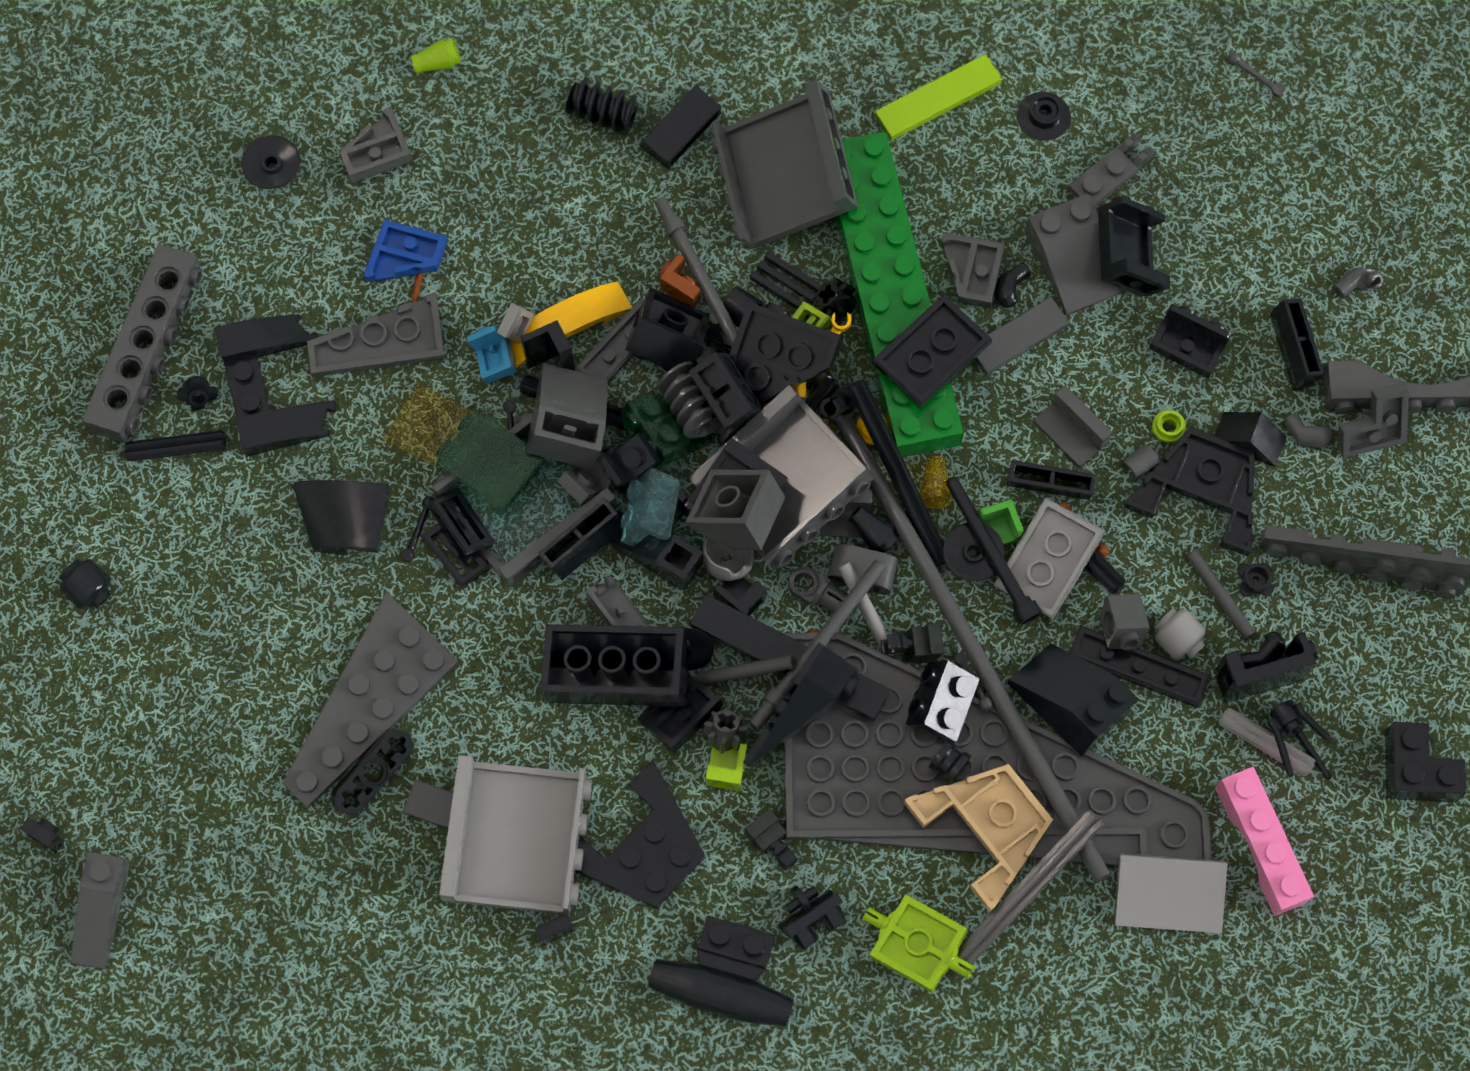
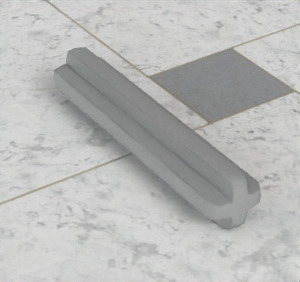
M1227 708L1219 719L1220 726L1282 763L1273 733L1232 708ZM1284 741L1292 769L1302 776H1307L1315 765V759Z

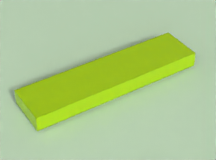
M984 54L876 110L874 116L892 141L1000 85L1002 78L987 55Z

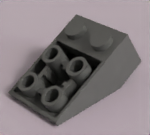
M543 363L525 453L592 469L602 449L607 415L608 379Z

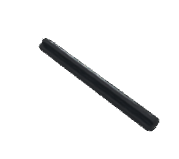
M864 379L858 380L848 386V391L919 538L935 566L939 567L946 563L943 555L944 543L866 381Z

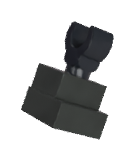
M940 623L926 624L924 627H911L902 635H887V639L881 640L882 654L905 652L906 663L934 662L944 654Z
M769 809L745 828L744 834L761 854L770 848L777 861L786 871L797 862L798 858L781 841L787 832L778 822V817Z

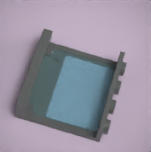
M532 411L523 414L517 420V425L509 431L497 433L490 440V445L479 452L477 450L470 453L463 460V465L453 472L449 470L439 476L435 482L436 485L432 487L436 498L457 488L460 489L494 540L493 547L489 549L483 548L481 554L509 588L542 564L544 560L538 553L599 501L605 498L614 509L617 507L616 496L608 487L586 504L572 503L573 497L557 481L565 471L578 469L580 466L525 453L532 421ZM512 454H516L519 457V462L515 465H511L508 462V457ZM451 500L450 502L458 514L462 516L476 541H480L455 501ZM516 544L517 549L511 550L510 546Z

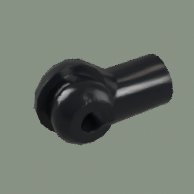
M1023 262L998 278L995 296L1004 308H1010L1017 304L1018 296L1015 294L1017 284L1031 276L1030 270Z
M1275 631L1267 633L1264 636V644L1258 652L1240 653L1245 670L1277 661L1285 651L1286 642L1280 633Z

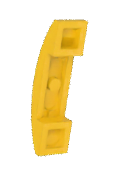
M618 281L604 284L569 297L538 313L533 317L525 334L558 320L568 339L601 321L605 324L627 313L632 308V305ZM510 340L516 368L526 364L522 343Z

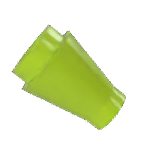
M443 37L422 51L411 55V60L417 74L427 71L455 68L454 65L461 63L460 54L453 38L446 40Z

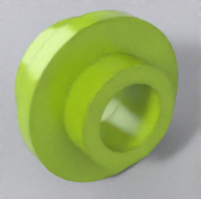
M1165 410L1155 416L1152 422V431L1154 436L1161 442L1175 443L1184 435L1186 423L1178 412ZM1169 422L1174 425L1175 430L1167 432L1163 429V424Z

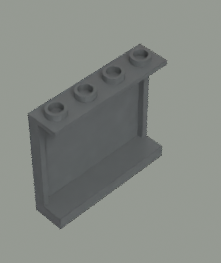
M817 79L804 84L806 94L726 127H723L716 121L711 123L714 135L711 136V141L715 151L719 154L721 162L718 165V170L722 180L726 183L728 192L725 194V200L728 208L733 213L735 221L732 224V230L736 239L750 248L763 246L859 208L830 91Z
M790 385L782 390L732 437L788 477L781 486L785 499L762 550H755L762 557V560L774 571L778 567L787 565L794 558V552L803 544L812 542L819 535L820 528L829 520L832 521L838 518L844 512L845 505L854 497L863 495L871 486V481L875 479L873 474ZM728 442L689 477L696 486H698Z

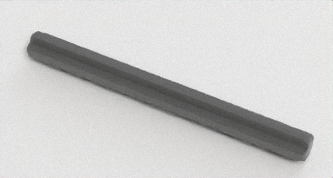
M1087 811L959 947L957 957L973 964L1103 826V821L1093 811ZM951 970L957 976H962L959 973Z

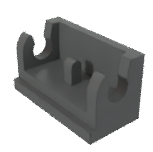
M607 576L605 583L599 588L592 585L586 590L587 601L606 626H649L611 576Z

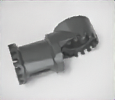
M801 566L796 568L789 577L788 589L795 598L805 599L815 606L819 604L833 613L848 595L832 585L831 579L809 567ZM800 575L809 576L813 581V588L808 592L798 591L794 586V580Z

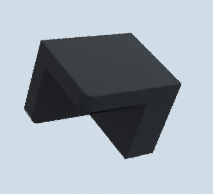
M744 578L726 581L722 586L717 584L713 588V597L748 616L760 606L767 596V589L758 581L751 585Z

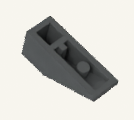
M87 852L79 886L71 964L107 969L130 869V864L123 857Z

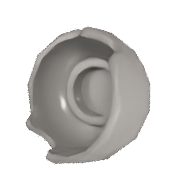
M709 537L703 543V564L708 573L716 579L733 581L745 577L751 571L755 561L754 550H732ZM732 554L738 557L720 563L721 559L725 555Z

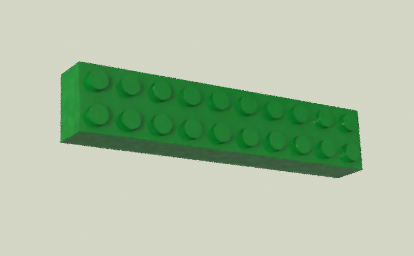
M886 131L842 140L859 208L835 217L851 284L856 289L854 296L855 300H857V308L871 364L878 354L931 306ZM872 365L883 413L886 417L889 431L902 457L961 445L964 433L951 382L920 410Z

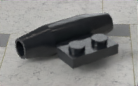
M708 915L697 946L699 964L656 959L648 983V987L687 1006L747 1023L787 1027L794 1003L793 998L756 981L766 972L776 935Z

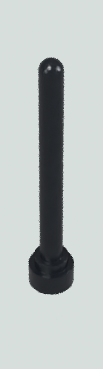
M950 477L946 482V486L1014 603L1012 605L1014 619L1018 626L1032 621L1043 613L1036 600L1032 601L1030 596H1025L960 481L956 477Z

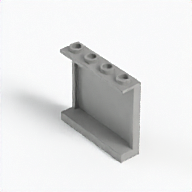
M458 755L439 892L441 900L443 902L570 915L571 905L577 906L579 896V884H573L575 870H582L584 849H578L579 835L586 836L588 814H582L584 800L590 801L592 780L586 779L585 768H580L578 773L474 762L472 756Z

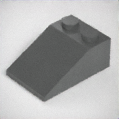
M1088 193L1028 217L1024 233L1066 316L1126 292L1122 288L1101 280L1098 212Z

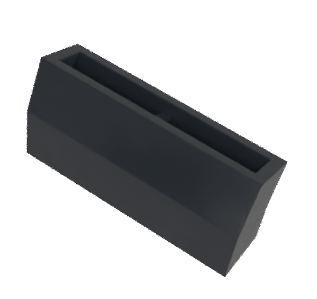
M696 84L641 141L639 146L669 170L711 123L721 114V105L710 98Z
M1286 299L1273 308L1270 317L1292 389L1295 391L1313 387L1315 382L1324 376L1325 373L1302 299Z
M1011 460L1006 486L1090 500L1094 493L1097 474ZM1014 472L1047 476L1048 482L1043 483L1014 478ZM1054 478L1087 483V490L1053 484Z
M603 498L538 554L558 577L563 580L622 531L627 524L608 501Z

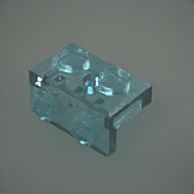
M650 468L637 480L634 479L630 483L626 497L629 499L628 509L621 520V528H623L621 542L634 546L648 534L662 540H667L671 536L681 484L680 479Z

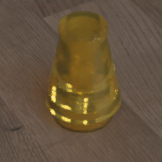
M932 456L926 459V468L920 489V495L926 507L930 509L945 508L950 504V499L952 498L946 486V482L949 479L946 459L940 456Z

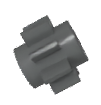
M729 708L718 713L712 711L710 722H704L703 734L708 735L707 746H713L721 753L731 749L739 750L740 740H745L747 735V728L742 726L743 716H737Z

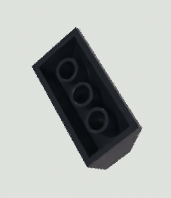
M546 624L540 692L548 703L685 707L688 671L684 627Z

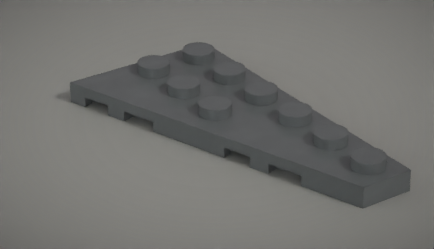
M1270 525L1266 526L1260 538L1259 547L1267 549L1266 552L1271 556L1286 557L1289 554L1300 557V561L1307 565L1317 566L1320 563L1333 565V569L1340 573L1352 574L1354 571L1365 573L1368 579L1376 582H1387L1390 579L1401 582V587L1408 590L1417 591L1421 590V588L1434 590V594L1440 598L1453 599L1455 596L1460 597L1470 586V559L1457 557L1456 550L1442 548V551H1435L1430 554L1424 553V549L1419 545L1363 538L1362 544L1348 543L1345 541L1344 535L1331 534V537L1327 536L1318 539L1314 538V534L1307 530Z
M388 592L384 595L283 781V785L307 809L358 762L385 731L392 729L459 665V661Z

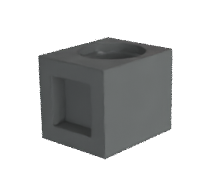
M1107 595L1099 618L1108 649L1132 650L1141 648L1150 629L1141 595Z

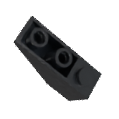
M617 510L616 512L627 526L606 544L685 591L703 565V552L668 531Z

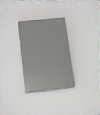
M1045 497L1007 562L1025 596H1030L1032 601H1037L1043 615L1054 621L1104 536L1105 530ZM998 577L994 587L1008 594Z
M1119 853L1114 914L1115 926L1222 933L1228 863L1220 860Z

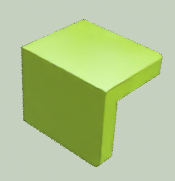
M740 743L739 750L731 749L724 753L712 747L710 763L706 774V786L740 791L747 744Z

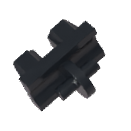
M796 885L790 889L794 899L784 905L789 914L797 909L799 910L777 924V926L784 935L791 938L804 950L818 940L810 924L820 918L827 930L831 931L846 922L842 909L839 906L843 901L838 893L834 894L829 889L809 902L819 895L816 888L812 886L805 892H802Z

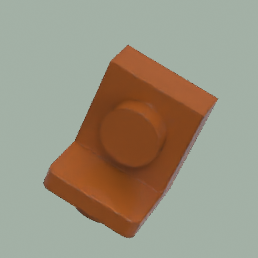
M678 254L673 261L668 260L659 272L660 289L671 297L695 308L701 300L700 288L691 277L687 275L680 276L685 268V257Z

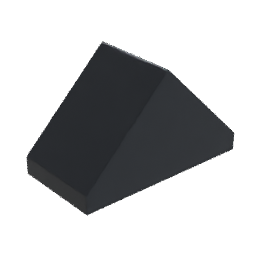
M1223 412L1214 435L1254 451V459L1274 467L1287 437L1262 412Z

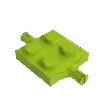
M905 894L898 908L888 917L871 907L864 914L863 921L880 929L879 939L869 954L870 958L929 992L933 993L941 977L949 969L966 977V979H969L971 973L974 972L975 965L957 957L959 947L968 933L967 928Z

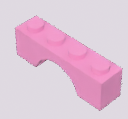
M1254 766L1221 779L1215 787L1229 820L1238 827L1250 848L1258 872L1259 885L1274 917L1309 902L1314 895Z

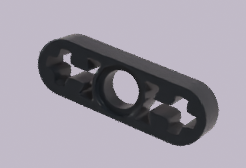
M389 729L376 740L334 788L331 801L336 810L347 815H353L360 812L411 754L413 741L408 733L398 729ZM401 737L400 746L403 749L400 753L392 751L386 757L392 761L391 765L388 766L384 759L376 756V753L379 751L385 755L391 749V744L388 742L390 738L399 739ZM375 761L381 767V775L377 780L369 782L364 778L363 769L366 764ZM355 777L359 783L369 787L366 793L360 788L353 795L356 803L353 806L349 804L342 805L345 800L342 793L344 791L351 793L358 786L352 782Z

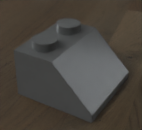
M711 469L686 520V524L695 531L732 550H762L784 502L785 495L770 470Z

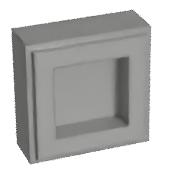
M511 303L497 333L520 343L521 336L525 335L534 317V313Z

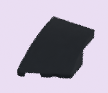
M346 480L294 482L293 488L314 552L344 556L348 555L349 549L379 552L390 491L389 484Z

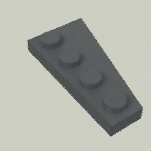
M436 292L426 295L425 299L412 304L408 302L396 307V310L381 316L369 317L365 319V322L350 328L346 326L307 341L312 377L445 359Z

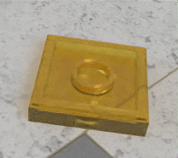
M417 383L386 433L384 441L443 471L476 417V412Z

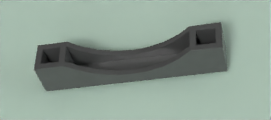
M1362 360L1328 361L1323 369L1325 373L1322 376L1325 409H1335L1337 414L1352 413L1355 409H1368V412L1371 413V390L1404 382L1409 389L1408 413L1419 412L1422 408H1435V411L1440 413L1451 412L1456 407H1468L1470 411V376L1450 383L1430 385L1394 379L1373 369Z

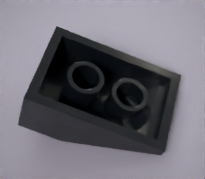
M1052 643L1007 681V684L1081 756L1113 729L1139 700L1114 674Z

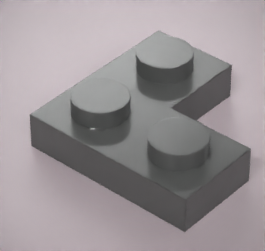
M1404 382L1371 390V416L1339 424L1338 448L1343 458L1407 443L1409 389Z

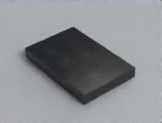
M943 294L873 359L872 365L921 410L991 344L992 338Z

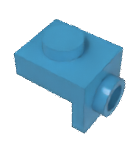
M495 325L481 328L476 333L466 337L468 345L476 351L481 378L487 384L517 372L511 341L498 334L499 328Z

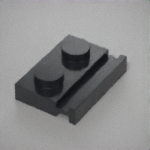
M688 673L685 707L649 706L637 719L643 727L648 729L655 738L675 754L704 725V722L711 718V712H717L723 704L719 697Z

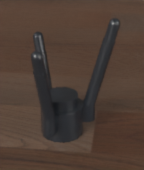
M1287 700L1274 707L1269 713L1272 720L1268 721L1267 724L1274 734L1287 776L1292 777L1294 772L1282 733H1285L1287 737L1296 735L1309 756L1315 759V765L1326 779H1330V772L1302 731L1305 727L1303 721L1327 743H1331L1333 738L1305 711L1300 702L1295 704L1293 700Z

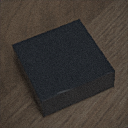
M565 914L537 927L535 932L543 947L574 932V928L568 915Z

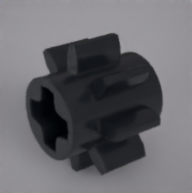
M837 277L834 278L833 283H823L817 292V296H815V299L820 304L818 310L831 318L835 313V322H838L840 316L846 317L847 313L851 314L857 304V300L852 295L856 290L855 287Z

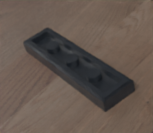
M1082 625L1079 626L1070 653L1114 674L1118 678L1196 708L1200 705L1210 677L1207 673L1142 648L1132 650L1108 649L1104 634Z

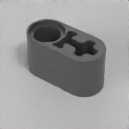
M836 544L827 578L831 579L833 583H835V580L845 582L837 567L850 561L860 580L874 560H877L886 569L869 591L889 595L898 559L883 552L849 544Z

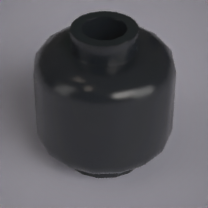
M77 558L59 576V579L62 581L59 587L60 592L78 609H86L91 605L97 609L111 595L107 591L111 584V577L92 559L81 561Z

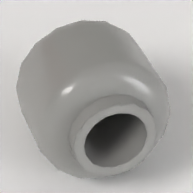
M1172 608L1154 626L1157 630L1154 635L1155 641L1174 659H1180L1184 655L1191 659L1205 646L1201 641L1206 632L1204 626L1186 609L1176 611Z

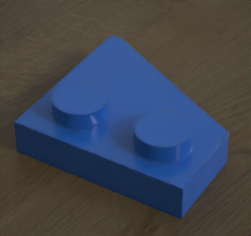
M384 219L363 275L365 281L374 282L438 271L448 243L447 236Z

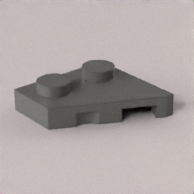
M391 106L382 111L383 117L373 127L367 125L359 132L356 139L349 141L339 150L351 183L413 161Z
M943 232L942 244L958 301L991 308L1004 255L1005 243Z

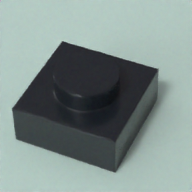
M28 817L20 828L26 835L54 853H57L64 843L56 835L60 829L43 818L37 823Z

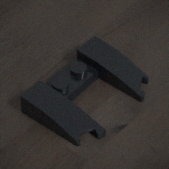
M299 314L264 317L214 327L236 413L241 444L246 457L328 437L330 434L329 430L323 429V424L327 411H336L335 400L270 410L258 358L307 346V341L319 337L316 332L309 335L298 322L302 317Z

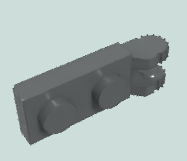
M1135 133L1127 138L1119 148L1116 146L1070 183L1068 190L1076 198L1088 193L1096 207L1136 175L1139 168L1152 159L1155 151L1149 147L1143 150L1132 162L1125 154L1135 149L1141 141V137Z

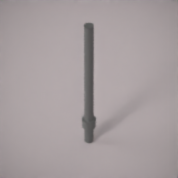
M661 197L654 204L664 221L663 228L668 237L674 239L682 256L685 257V262L732 347L738 330L685 234L686 227L681 217L675 215L667 198Z
M874 560L798 658L796 668L790 669L777 687H771L763 698L765 702L749 721L752 727L758 731L763 728L777 710L776 708L780 701L794 688V678L817 643L820 642L824 646L828 644L886 569L882 563Z

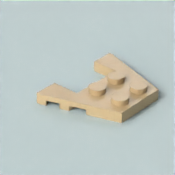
M1009 764L968 777L966 780L948 786L943 785L934 788L932 791L910 796L904 800L906 807L923 828L953 807L998 864L970 885L972 891L989 912L996 907L1053 821L1052 817Z

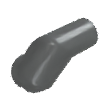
M1354 268L1332 287V290L1341 299H1344L1354 289L1373 291L1381 288L1384 283V277L1380 272L1373 269Z
M1296 413L1289 415L1282 421V424L1301 447H1325L1333 438V432L1329 427L1305 426Z

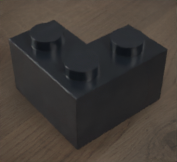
M1393 722L1385 730L1386 799L1457 802L1466 794L1465 760L1430 758L1429 723Z

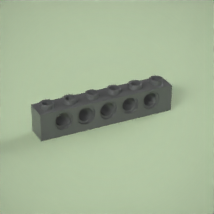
M158 243L82 418L87 431L126 443L129 434L134 435L140 422V417L137 415L141 406L147 405L151 399L152 386L150 385L154 375L159 376L164 368L165 357L163 354L167 345L172 346L176 340L178 328L175 326L180 316L184 317L188 312L190 306L188 295L191 288L197 287L201 281L202 269L196 255ZM178 282L174 288L164 289L167 283ZM165 311L161 318H151L155 312ZM152 340V344L144 349L138 348L141 342ZM134 369L140 370L136 377L125 378L129 371ZM127 399L123 407L113 408L116 401Z

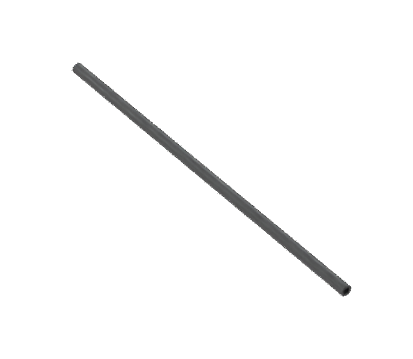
M826 372L810 379L815 388L822 378L827 375ZM850 414L839 415L833 419L849 449L875 477L871 481V488L892 525L895 527L901 541L1064 829L1068 832L1079 820V817ZM1090 839L1078 853L1094 882L1097 883L1111 874Z

